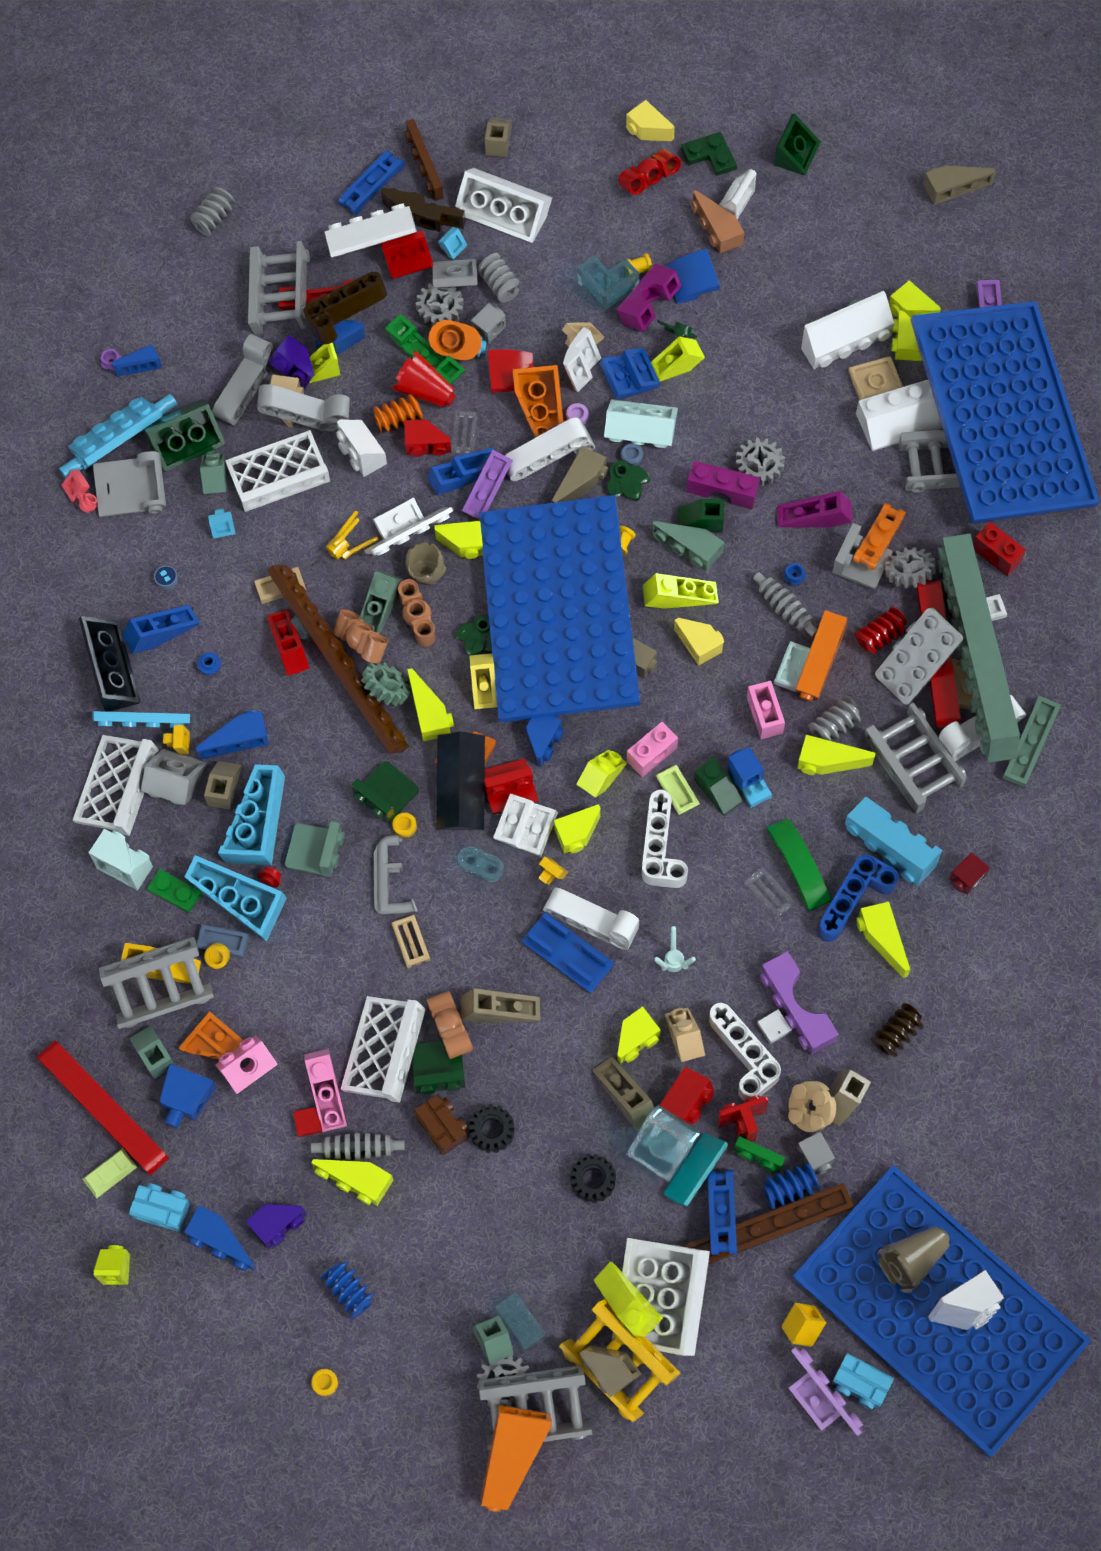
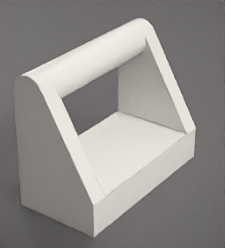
M749 169L735 178L719 204L735 215L737 219L755 191L756 172Z

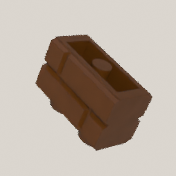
M436 1094L413 1112L418 1122L444 1156L468 1139L466 1131L469 1129L461 1117L456 1119L451 1113L454 1108L446 1097L442 1100L439 1094Z

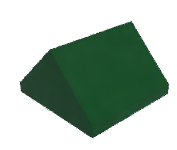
M796 114L791 115L776 147L774 166L800 175H806L821 141Z

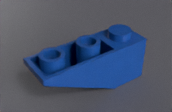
M199 1205L184 1231L189 1238L188 1242L200 1249L203 1245L210 1248V1254L221 1260H224L225 1257L233 1260L232 1265L246 1272L247 1268L254 1271L256 1267L223 1218Z

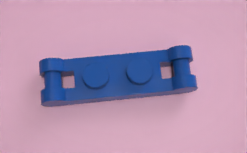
M386 150L341 195L338 203L343 207H348L350 212L357 216L378 191L396 173H399L404 168L405 162L400 158L396 159L393 153ZM354 196L358 198L356 201L352 200Z
M733 1169L725 1170L722 1173H716L715 1170H712L708 1175L711 1255H719V1252L737 1254ZM716 1183H726V1185L716 1186ZM728 1236L729 1241L719 1242L718 1237Z

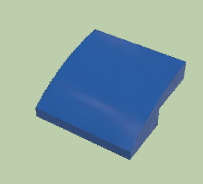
M708 249L685 255L665 265L667 268L676 270L682 285L674 295L676 304L696 300L699 294L719 290L720 284Z
M644 348L624 350L622 356L602 358L599 363L616 400L638 395L660 385V381Z

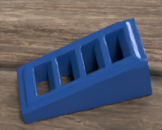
M153 344L112 362L117 377L162 368L160 358Z

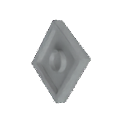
M476 259L433 262V288L478 285Z

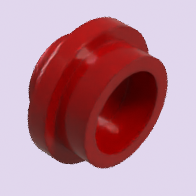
M266 866L258 873V878L262 884L277 888L281 883V874L273 867Z

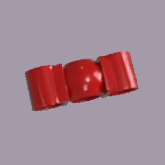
M661 149L655 155H652L651 158L643 159L637 168L632 166L630 170L622 171L618 177V184L632 195H638L643 190L648 189V186L656 185L662 176L667 178L669 175L676 174L681 167V160L668 150Z

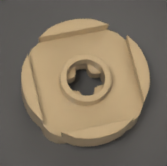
M808 1081L795 1085L789 1098L788 1117L791 1123L796 1124L806 1132L821 1131L827 1125H830L836 1115V1101L828 1092L830 1089L819 1081ZM811 1100H813L812 1103L816 1106V1110L810 1111L809 1103Z

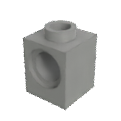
M488 303L471 320V327L475 328L480 336H482V340L489 344L506 327L505 314L500 308H495Z
M821 1132L798 1143L797 1150L803 1162L810 1164L814 1173L817 1172L818 1175H822L832 1169L831 1165L834 1163L835 1157Z

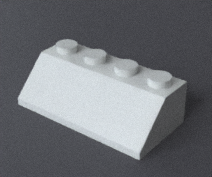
M472 168L464 173L455 207L465 210V217L533 243L547 217L552 197Z
M403 203L391 207L392 211L388 213L379 210L370 213L371 218L365 220L362 219V216L350 219V224L342 226L341 222L328 226L329 230L325 231L331 257H337L417 232L410 207H405Z
M885 292L877 293L804 326L801 349L813 369L820 366L822 368L826 367L838 358H847L852 352L859 349L865 350L872 343L879 340L885 341L892 335L894 321Z
M928 380L858 401L856 415L872 451L898 444L900 434L904 432L943 430Z
M985 1270L942 1297L928 1318L932 1322L965 1330L974 1326L977 1330L988 1323L989 1319L997 1313L996 1311L1001 1308L999 1303L1004 1297Z

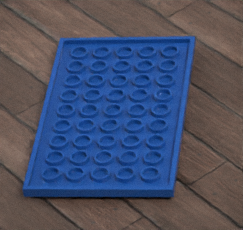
M1037 302L913 315L910 321L971 524L1096 507L1100 503Z
M611 495L479 512L499 722L640 706L616 496Z
M894 1165L792 1277L989 1458L997 1452L1092 1341ZM931 1227L942 1228L949 1236V1248L915 1290L909 1294L900 1291L902 1286L898 1283L893 1285L883 1273L878 1259L881 1258V1254H878V1251L888 1244ZM985 1270L1004 1297L999 1303L1001 1308L996 1311L997 1313L989 1319L988 1323L977 1330L974 1326L965 1330L932 1322L928 1318L942 1297Z

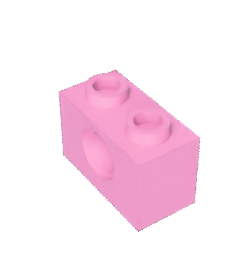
M767 681L748 686L747 701L760 740L783 734L785 721L772 682Z
M661 722L627 750L626 761L643 778L677 749L678 737Z
M257 1036L246 1038L240 1043L238 1049L224 1054L219 1059L220 1062L215 1064L236 1094L278 1065ZM245 1058H250L249 1064L241 1068V1061Z

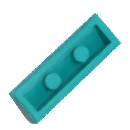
M704 1133L664 1191V1195L676 1205L688 1206L728 1144L723 1140Z

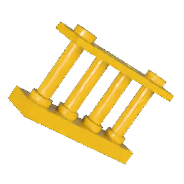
M604 1299L598 1302L592 1309L597 1319L576 1342L570 1338L559 1347L564 1351L565 1358L577 1366L582 1365L584 1373L598 1386L597 1378L592 1371H589L584 1366L582 1356L579 1353L583 1351L604 1326H608L615 1333V1338L606 1348L618 1350L622 1345H627L633 1351L631 1359L638 1368L640 1364H645L652 1371V1376L631 1399L622 1390L611 1397L604 1393L618 1407L619 1413L625 1419L634 1422L644 1414L638 1406L659 1383L668 1385L678 1377L680 1372L646 1337L634 1336L619 1320L607 1300Z

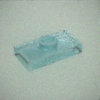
M516 1292L495 1307L525 1351L546 1336L542 1327Z

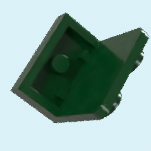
M386 761L364 783L357 778L351 784L355 800L362 805L368 806L378 819L382 818L388 824L419 792V788L415 783Z
M443 1041L416 1044L412 1057L416 1094L427 1095L441 1090L451 1092L466 1088L462 1055L449 1059Z

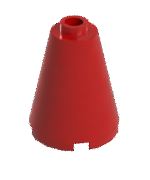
M413 351L412 354L415 357L413 359L408 357L395 378L399 382L397 386L393 384L392 389L405 395L411 394L416 399L442 408L446 405L450 407L456 397L454 394L455 388L420 353Z

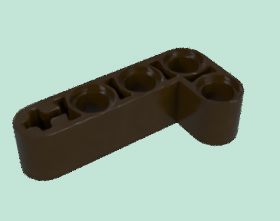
M378 272L367 273L305 306L303 313L310 331L321 344H330L337 339L338 334L334 325L380 302L387 296L381 274Z

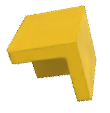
M795 1303L783 1322L782 1329L792 1344L811 1347L816 1342L827 1322L816 1306Z

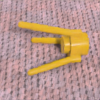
M358 511L353 512L336 536L325 546L327 551L336 560L341 557L346 560L350 555L378 541V537H374L350 550L347 549L350 545L344 538L359 522V518L355 519Z

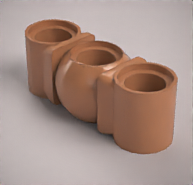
M404 580L398 586L399 599L403 606V619L411 626L417 644L423 647L430 646L436 639L434 624L431 621V608L423 600L418 584L414 580ZM409 591L414 593L411 596L404 595ZM415 611H421V612H422L420 615H413V614H412V613L415 612ZM425 630L430 632L427 635L420 634V632Z
M346 609L340 611L333 628V634L343 641H347L349 647L357 650L356 652L361 654L364 660L375 664L380 663L387 647L388 639L380 635V633L374 632L373 628L369 624L364 623V620L360 619V616L355 612Z
M450 991L426 999L449 1059L473 1051L471 1041Z

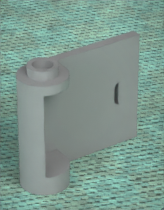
M143 452L138 454L135 459L93 464L99 517L148 511L150 514L161 513L162 509L166 508L159 452Z

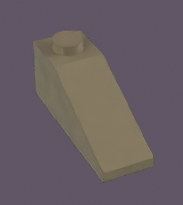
M963 166L932 168L925 173L923 186L933 204L936 205L993 184L996 171L994 168Z
M581 447L553 497L552 503L576 500L597 486L599 480L604 479L609 469L606 466L607 457Z
M473 988L461 996V1020L480 1023L539 1022L540 997Z
M613 1057L592 1070L620 1111L638 1132L641 1131L648 1118L649 1120L645 1127L659 1118L651 1099Z

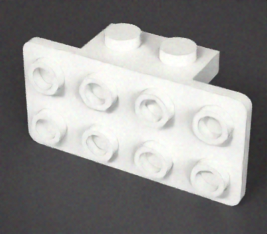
M411 498L372 519L383 540L364 551L366 554H373V556L382 555L390 550L389 545H400L410 539L408 535L420 534L430 529L428 524L441 523L450 518L449 513L453 509L452 507L441 508L423 517L415 499Z

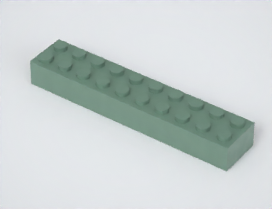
M963 534L943 537L942 547H938L940 560H937V569L939 574H943L944 579L941 580L943 593L948 595L946 606L948 613L952 612L951 625L963 636V641L956 649L957 652L962 653L963 657L960 659L962 672L967 674L965 679L967 693L971 692L972 699H970L971 712L976 713L977 719H975V729L977 734L981 733L982 740H980V750L982 754H986L988 763L1016 759L1020 733L971 535Z

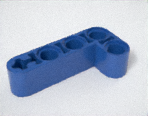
M859 856L821 919L818 929L820 938L826 942L837 940L867 888L870 887L881 894L892 893L899 879L898 872L893 867L873 856ZM865 865L868 866L871 869V871L863 872L860 870L859 867ZM888 877L892 880V883L885 884L881 881V878ZM855 885L859 888V891L852 892L848 889V886ZM844 905L848 911L840 912L836 906ZM834 919L836 921L834 929L832 928L830 931H828L826 928H828L831 925L832 920Z

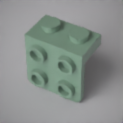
M330 821L329 829L300 823L296 824L285 861L286 868L332 877L333 869H336L338 866L339 846L343 845L345 836L340 823Z

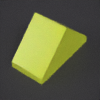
M333 342L323 344L310 356L314 376L309 383L340 375Z

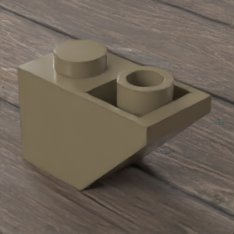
M490 118L485 135L486 155L507 157L513 119Z
M223 761L216 763L209 774L204 794L208 806L232 809L242 769L241 764Z
M851 1069L839 1070L828 1091L836 1101V1115L832 1123L840 1126L859 1106L871 1081Z
M592 1345L579 1353L582 1356L584 1366L593 1372L598 1380V1386L609 1397L615 1395L642 1375L627 1352Z

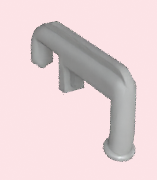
M399 835L385 836L380 840L374 851V907L376 912L382 915L418 912L414 899L404 903H389V873H400V871H403L402 863L388 864V846L400 845L403 839L399 838Z

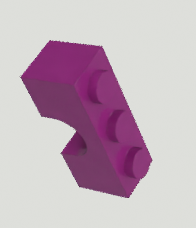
M655 264L617 309L623 325L644 332L656 317L651 302L656 299L670 301L682 286L676 270Z
M693 461L687 481V493L709 498L710 493L719 492L727 495L731 499V504L753 510L759 489L760 477Z

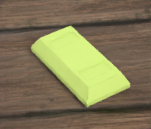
M677 765L656 775L664 791L670 794L671 803L679 815L700 805Z
M122 1148L87 1174L82 1180L97 1199L134 1171L137 1166Z

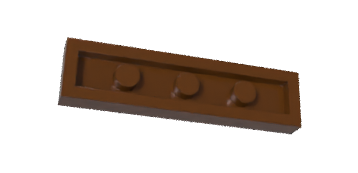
M415 120L406 121L407 130L404 131L406 142L412 144L411 152L414 160H418L420 163L418 169L421 177H426L425 185L428 194H433L435 201L444 199L443 186Z

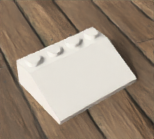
M627 1238L622 1273L663 1317L646 1338L659 1351L683 1356H695L710 1251Z

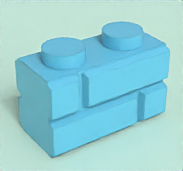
M148 1183L147 1187L139 1185L129 1211L130 1216L140 1221L181 1232L190 1207V1202L188 1199H185L186 1195L171 1190L170 1194L162 1192L160 1186Z
M847 1353L833 1379L832 1385L836 1386L835 1391H838L839 1394L845 1397H849L851 1394L860 1399L858 1403L861 1406L873 1410L874 1407L880 1408L894 1378Z

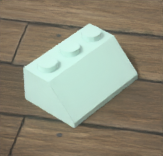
M611 399L607 409L604 437L614 442L630 440L631 443L636 445L653 443L656 447L666 448L667 445L671 446L673 442L678 408Z

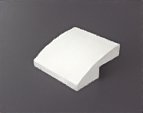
M585 327L582 328L570 344L563 362L576 392H579L593 378L590 369L601 359L591 331Z
M510 794L493 838L541 857L558 812L554 809L535 804L532 800Z

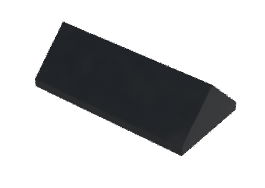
M85 616L79 617L99 698L105 712H112L139 704L141 701L119 621Z
M461 731L437 735L436 830H484L485 735Z

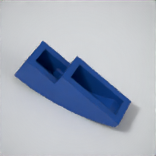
M494 448L455 456L450 463L431 467L427 478L436 496L477 481Z

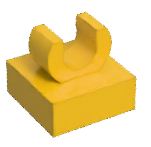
M174 725L173 734H163V744H167V747L173 748L181 755L189 754L190 731L184 725Z
M544 856L539 865L545 868L539 876V879L545 884L550 885L555 877L563 880L568 874L567 870L549 857Z

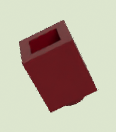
M971 852L952 871L949 880L952 881L951 884L957 891H963L968 895L987 876L990 867Z

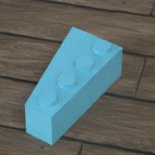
M254 766L244 790V797L235 811L236 816L226 832L225 842L218 851L219 856L225 863L272 866L285 775L279 766Z
M865 797L846 817L845 825L849 833L865 841L864 844L872 852L877 851L883 857V861L887 865L898 869L901 872V876L908 883L913 882L918 886L937 866L942 850L937 846L933 849L925 843L927 841L926 838L920 834L917 836L912 835L907 825L902 821H892L890 813L869 798Z
M196 855L185 875V878L193 886L267 942L287 899L283 892Z

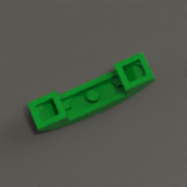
M399 314L385 328V331L411 359L415 357L412 352L417 351L452 385L465 372V369L452 357H445L436 353L430 343L416 332L417 327L403 315Z
M787 818L766 827L776 849L779 848L799 887L798 891L808 910L811 911L831 902L820 872L792 822Z

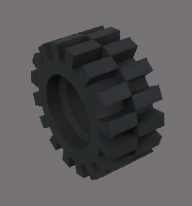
M489 1104L487 1108H485V1105L480 1107L481 1110H476L474 1116L470 1119L469 1132L473 1144L477 1145L481 1151L483 1149L486 1150V1153H490V1151L497 1153L500 1149H506L507 1145L511 1144L515 1133L512 1116L499 1105L494 1107L493 1104ZM489 1120L499 1122L502 1127L501 1133L494 1138L485 1136L482 1132L485 1122Z
M588 1154L583 1159L579 1158L578 1162L574 1163L570 1174L572 1190L576 1193L579 1199L583 1198L585 1202L592 1201V1203H597L598 1200L604 1201L605 1197H609L615 1188L616 1172L615 1168L613 1169L612 1167L613 1164L610 1161L608 1162L604 1156L602 1158L598 1157V1154H594V1156ZM592 1169L598 1170L603 1176L601 1185L595 1188L588 1187L583 1181L584 1174Z

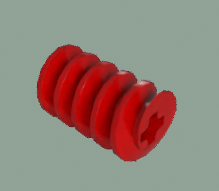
M891 607L889 611L883 612L881 617H876L874 622H869L867 627L864 626L860 628L859 632H855V636L859 644L866 651L875 655V646L879 650L884 648L882 641L889 645L891 644L890 637L894 640L898 639L896 631L901 635L905 634L904 626L907 625V622L899 609Z

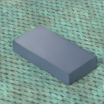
M201 924L196 944L198 950L206 951L211 944L221 943L229 949L230 956L244 958L249 933Z

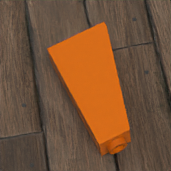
M827 610L824 611L796 687V692L800 694V698L810 702L813 701V698L819 700L846 631L847 617Z
M504 1405L498 1406L481 1492V1506H485L486 1509L495 1512L501 1511V1509L508 1510L551 1428V1414Z

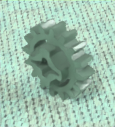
M385 662L383 665L380 663H370L361 675L363 676L361 682L366 684L364 688L371 691L369 695L377 698L379 702L384 700L386 705H389L390 702L394 706H397L398 703L402 705L411 693L409 691L411 686L406 684L408 679L402 678V672L396 670L394 666L389 668Z

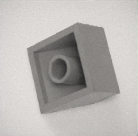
M162 749L145 765L141 791L155 798L161 797L170 800L173 804L186 805L194 796L207 763Z

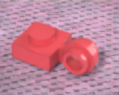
M72 470L62 483L63 489L72 502H79V507L82 511L87 513L94 511L97 507V498L90 493L86 494L90 486L80 470Z

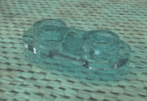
M471 846L463 848L458 854V864L465 872L488 882L498 881L503 876V862L496 856ZM473 858L475 861L472 864H468L466 860ZM493 867L496 869V872L491 874L488 872V869Z

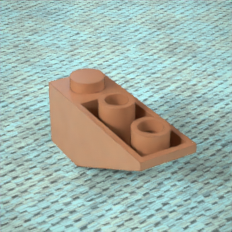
M697 190L693 191V199L690 202L691 208L695 214L698 213L702 229L707 230L709 233V241L712 247H716L719 254L742 246L744 243V231L736 216Z

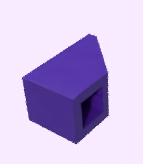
M288 335L276 349L268 363L287 377L299 378L300 386L305 390L314 376L308 350Z
M265 1204L245 1222L269 1249L272 1245L274 1247L278 1246L285 1239L286 1236L284 1234L291 1228L293 1230L297 1229L305 1221L303 1217L307 1214L302 1206Z

